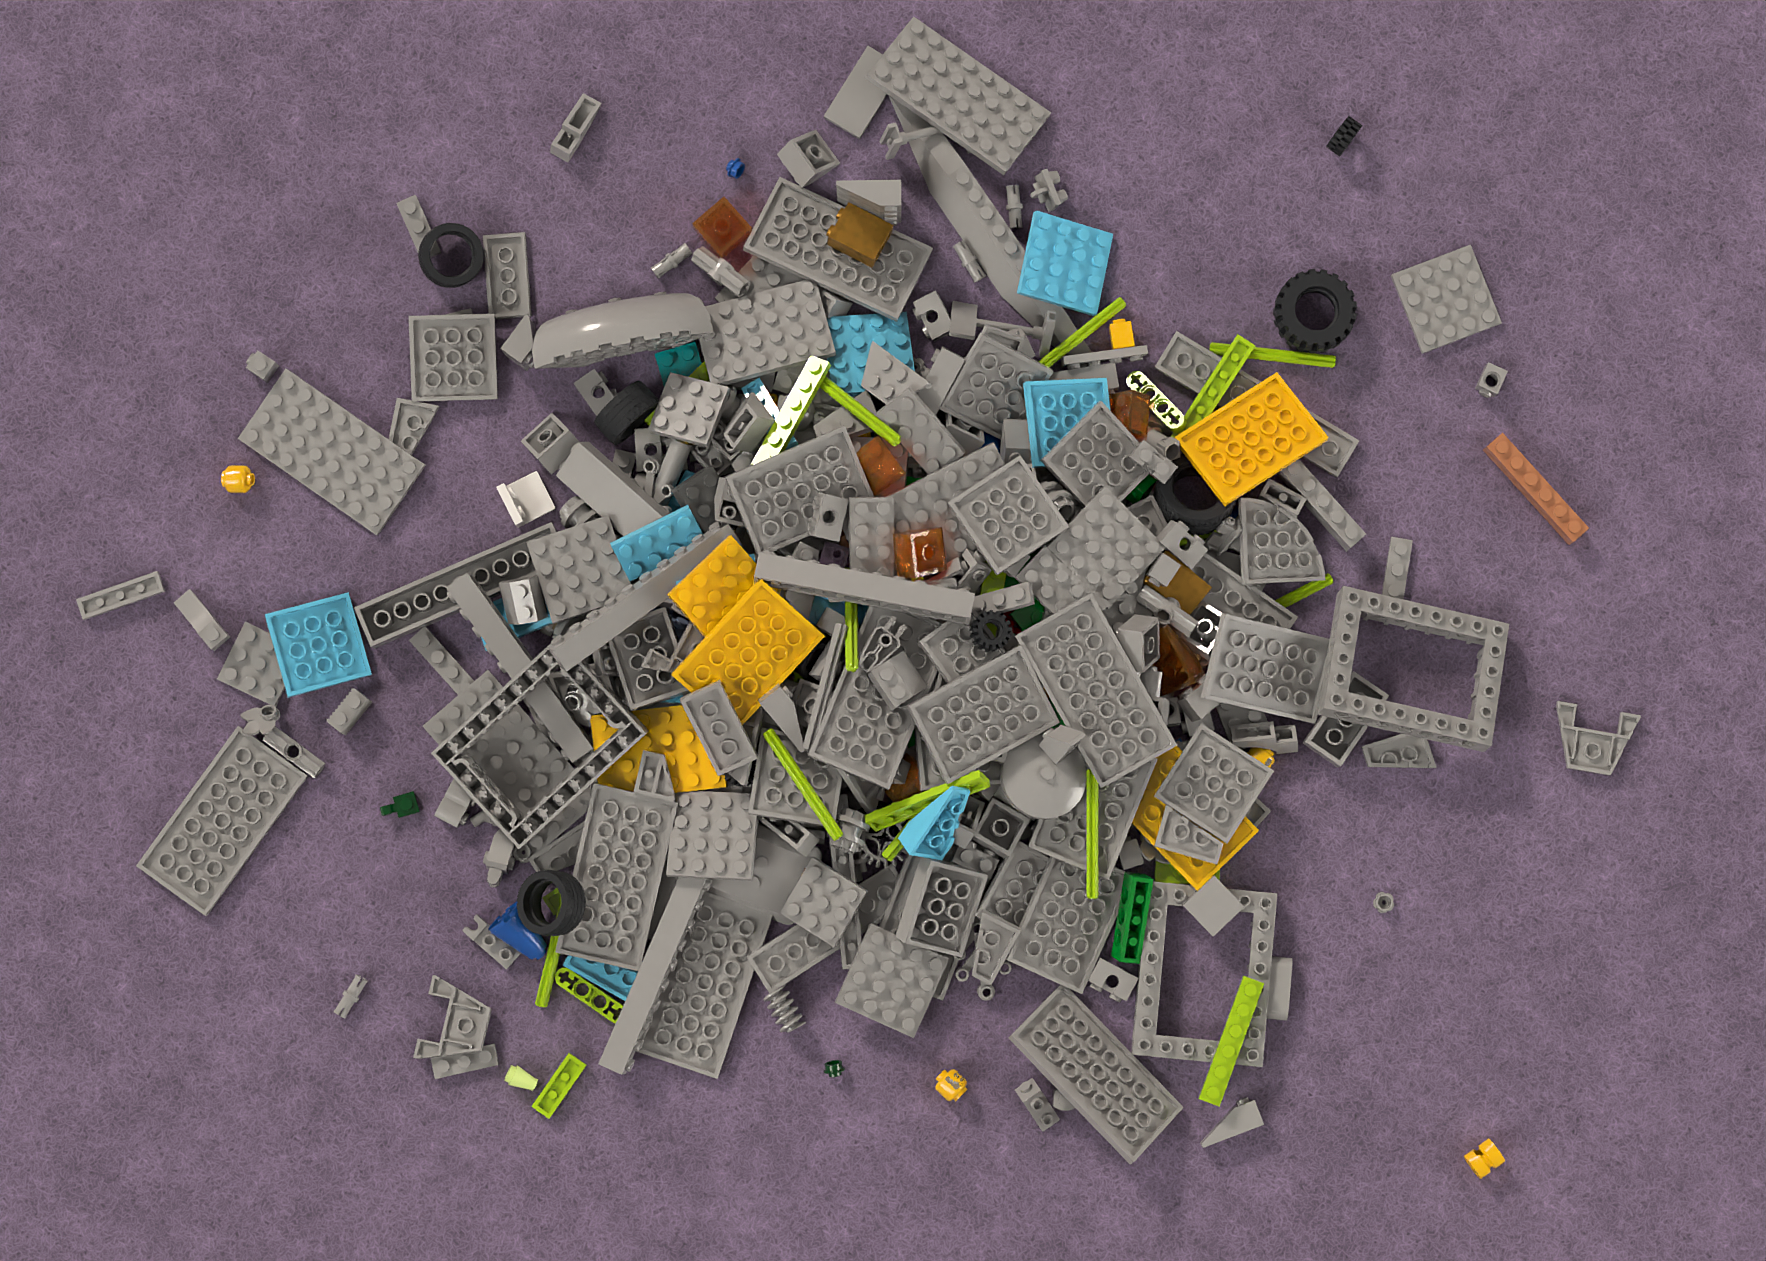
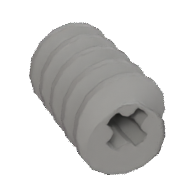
M784 985L766 995L763 1000L764 1002L771 1001L767 1007L768 1009H775L771 1016H779V1019L775 1022L776 1025L783 1024L779 1031L789 1033L806 1022L798 1021L802 1014H794L798 1007L790 1006L794 999H786L790 992L789 990L782 991L786 986Z

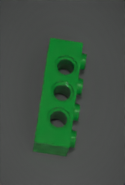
M1124 872L1111 956L1119 962L1140 964L1153 886V878L1146 874Z

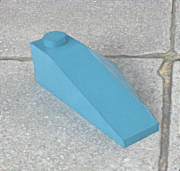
M951 786L908 822L898 839L909 855L937 860L944 858L953 845L955 839L953 833L959 827L960 822L958 818L964 812L970 794L968 788Z

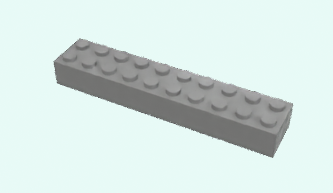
M550 522L354 607L370 647L376 649L459 613L461 608L457 602L453 603L450 600L446 587L469 571H471L490 599L501 594L499 582L537 575L526 542L557 532L554 524Z

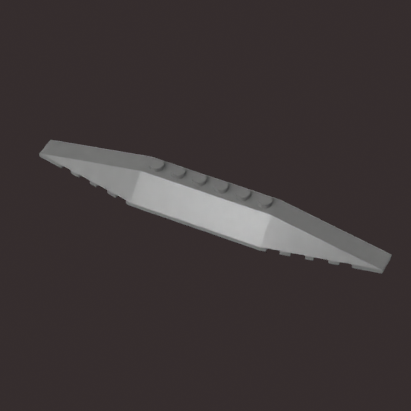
M888 95L905 133L932 127L930 123ZM943 133L908 141L930 194L961 239L965 240L973 256L976 255L978 258L977 262L1001 297L1022 315L1032 327H1043L1047 310L1056 312L1051 345L1056 348L1075 333L1077 329L1063 307L1017 294L1025 250ZM1083 340L1064 356L1091 353V350ZM1088 364L1080 365V368L1087 367Z

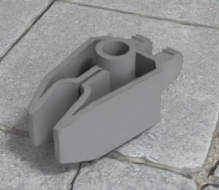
M892 616L884 627H876L872 631L861 651L859 666L866 657L874 655L872 657L873 663L866 673L880 666L900 647L899 637L906 630L907 626L905 624L900 626L895 635L889 632L888 629L896 622L897 618L895 616Z
M501 829L494 835L490 850L485 852L483 863L486 864V868L489 870L487 882L492 888L498 887L501 884L500 881L503 874L508 875L509 870H513L516 858H513L515 845Z

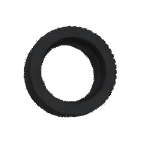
M444 223L434 227L425 235L419 247L418 259L423 273L430 281L441 287L456 288L467 284L477 276L483 264L484 251L480 239L471 229L458 223ZM457 235L468 243L472 252V258L468 269L464 273L457 276H445L435 269L430 259V252L434 242L439 237Z
M638 380L618 393L599 412L594 423L614 445L620 444L635 433L634 429H640L646 423L645 419L656 409L659 400L645 384Z
M544 870L531 874L521 885L517 895V912L522 924L529 931L543 936H560L573 931L581 922L586 907L585 893L580 882L572 875L562 871ZM553 882L561 894V908L555 921L550 924L545 920L542 913L541 900L545 889Z

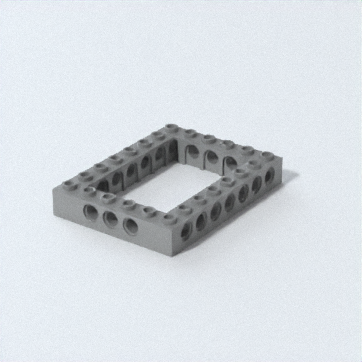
M1343 586L1336 596L1317 715L1485 752L1492 746L1509 624ZM1360 617L1366 621L1370 619L1383 622V625L1401 626L1405 630L1423 631L1427 635L1432 633L1445 636V639L1453 638L1466 641V644L1484 645L1478 651L1476 657L1478 665L1477 672L1473 677L1475 685L1474 692L1470 698L1472 699V705L1468 718L1464 719L1348 692Z
M547 647L431 753L518 849L526 844L649 732L602 678L596 676V672L585 660H582L569 671H565L560 667L562 674L565 677L568 676L579 688L578 691L583 693L593 703L592 707L594 709L597 708L608 720L607 723L612 728H618L619 730L531 810L523 815L466 751L559 667V664Z
M1153 882L1141 960L1138 967L1139 979L1136 990L1131 1046L1132 1055L1212 1062L1219 1041L1156 1035L1167 906H1183L1196 892L1191 885ZM1228 889L1244 906L1240 912L1254 913L1253 921L1250 924L1252 926V937L1248 947L1250 948L1249 965H1247L1248 977L1264 983L1235 1065L1263 1067L1277 893Z

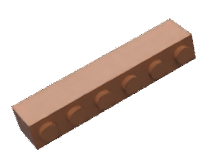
M1503 433L1483 449L1568 545L1589 529Z

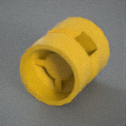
M1490 1139L1478 1145V1150L1473 1149L1464 1155L1466 1162L1479 1179L1489 1174L1491 1167L1497 1168L1505 1162L1504 1157Z

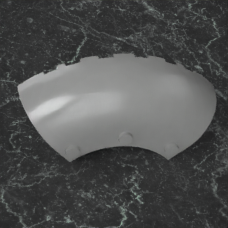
M658 292L654 295L623 300L621 298H613L608 300V303L580 310H569L564 315L546 321L539 327L534 336L532 356L535 369L585 367L604 361L605 358L620 357L646 350H668L714 332L709 313L698 298L688 293L667 294L666 292Z

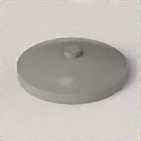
M1045 732L1009 750L1005 763L1001 764L1000 769L1001 786L1010 804L1022 814L1042 820L1062 816L1073 809L1080 801L1087 781L1085 763L1077 748L1059 763L1055 764L1039 746L1044 739L1042 735Z

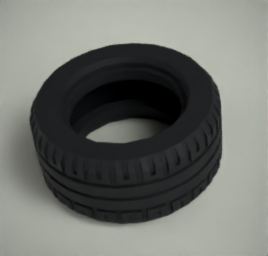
M1182 452L1179 458L1171 461L1178 467L1166 483L1162 484L1159 480L1156 481L1153 496L1167 524L1171 520L1177 523L1181 521L1189 527L1187 532L1191 536L1212 533L1214 530L1216 531V528L1224 519L1230 517L1236 500L1224 506L1217 497L1218 502L1205 510H1194L1179 502L1173 487L1177 480L1186 476L1202 478Z

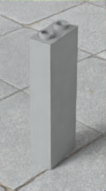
M590 442L576 443L571 448L569 457L559 466L560 470L556 476L601 517L609 515L612 527L622 536L670 514Z

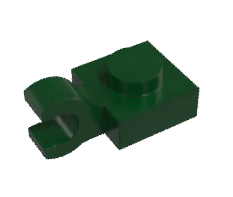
M414 791L393 797L394 804L380 807L382 816L397 812L398 817L402 818L420 812Z

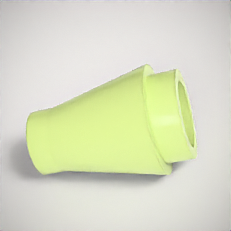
M511 1065L504 1081L508 1082L510 1086L533 1091L538 1079L531 1076L518 1065L516 1067Z

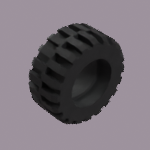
M1309 269L1305 273L1303 271L1297 273L1295 277H1291L1285 283L1276 297L1275 307L1273 308L1275 327H1278L1280 337H1284L1289 346H1296L1298 351L1303 352L1306 350L1309 353L1320 351L1323 353L1331 348L1334 349L1348 336L1356 321L1357 302L1353 299L1355 296L1353 291L1347 288L1348 283L1345 280H1339V275L1335 273L1332 275L1328 274V270L1321 269L1319 272L1315 271V269ZM1319 293L1331 301L1335 315L1332 323L1327 328L1311 330L1299 322L1295 314V307L1297 301L1303 295Z

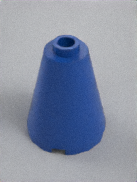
M517 901L505 910L506 912L502 916L499 915L488 929L493 935L529 959L533 960L536 958L539 960L547 952L545 949L547 944L542 935L529 931L522 924L517 912Z

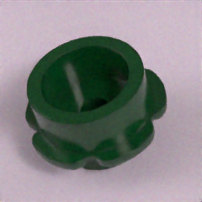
M832 1060L825 1063L824 1073L829 1074V1077H838L845 1070L841 1060Z

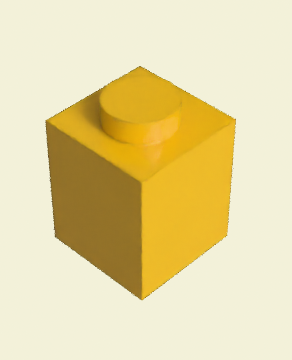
M1125 319L1114 320L1113 324L1109 325L1112 350L1135 347L1131 321L1126 322Z

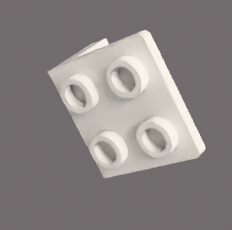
M537 471L507 486L503 483L496 487L512 520L518 528L555 510V506Z

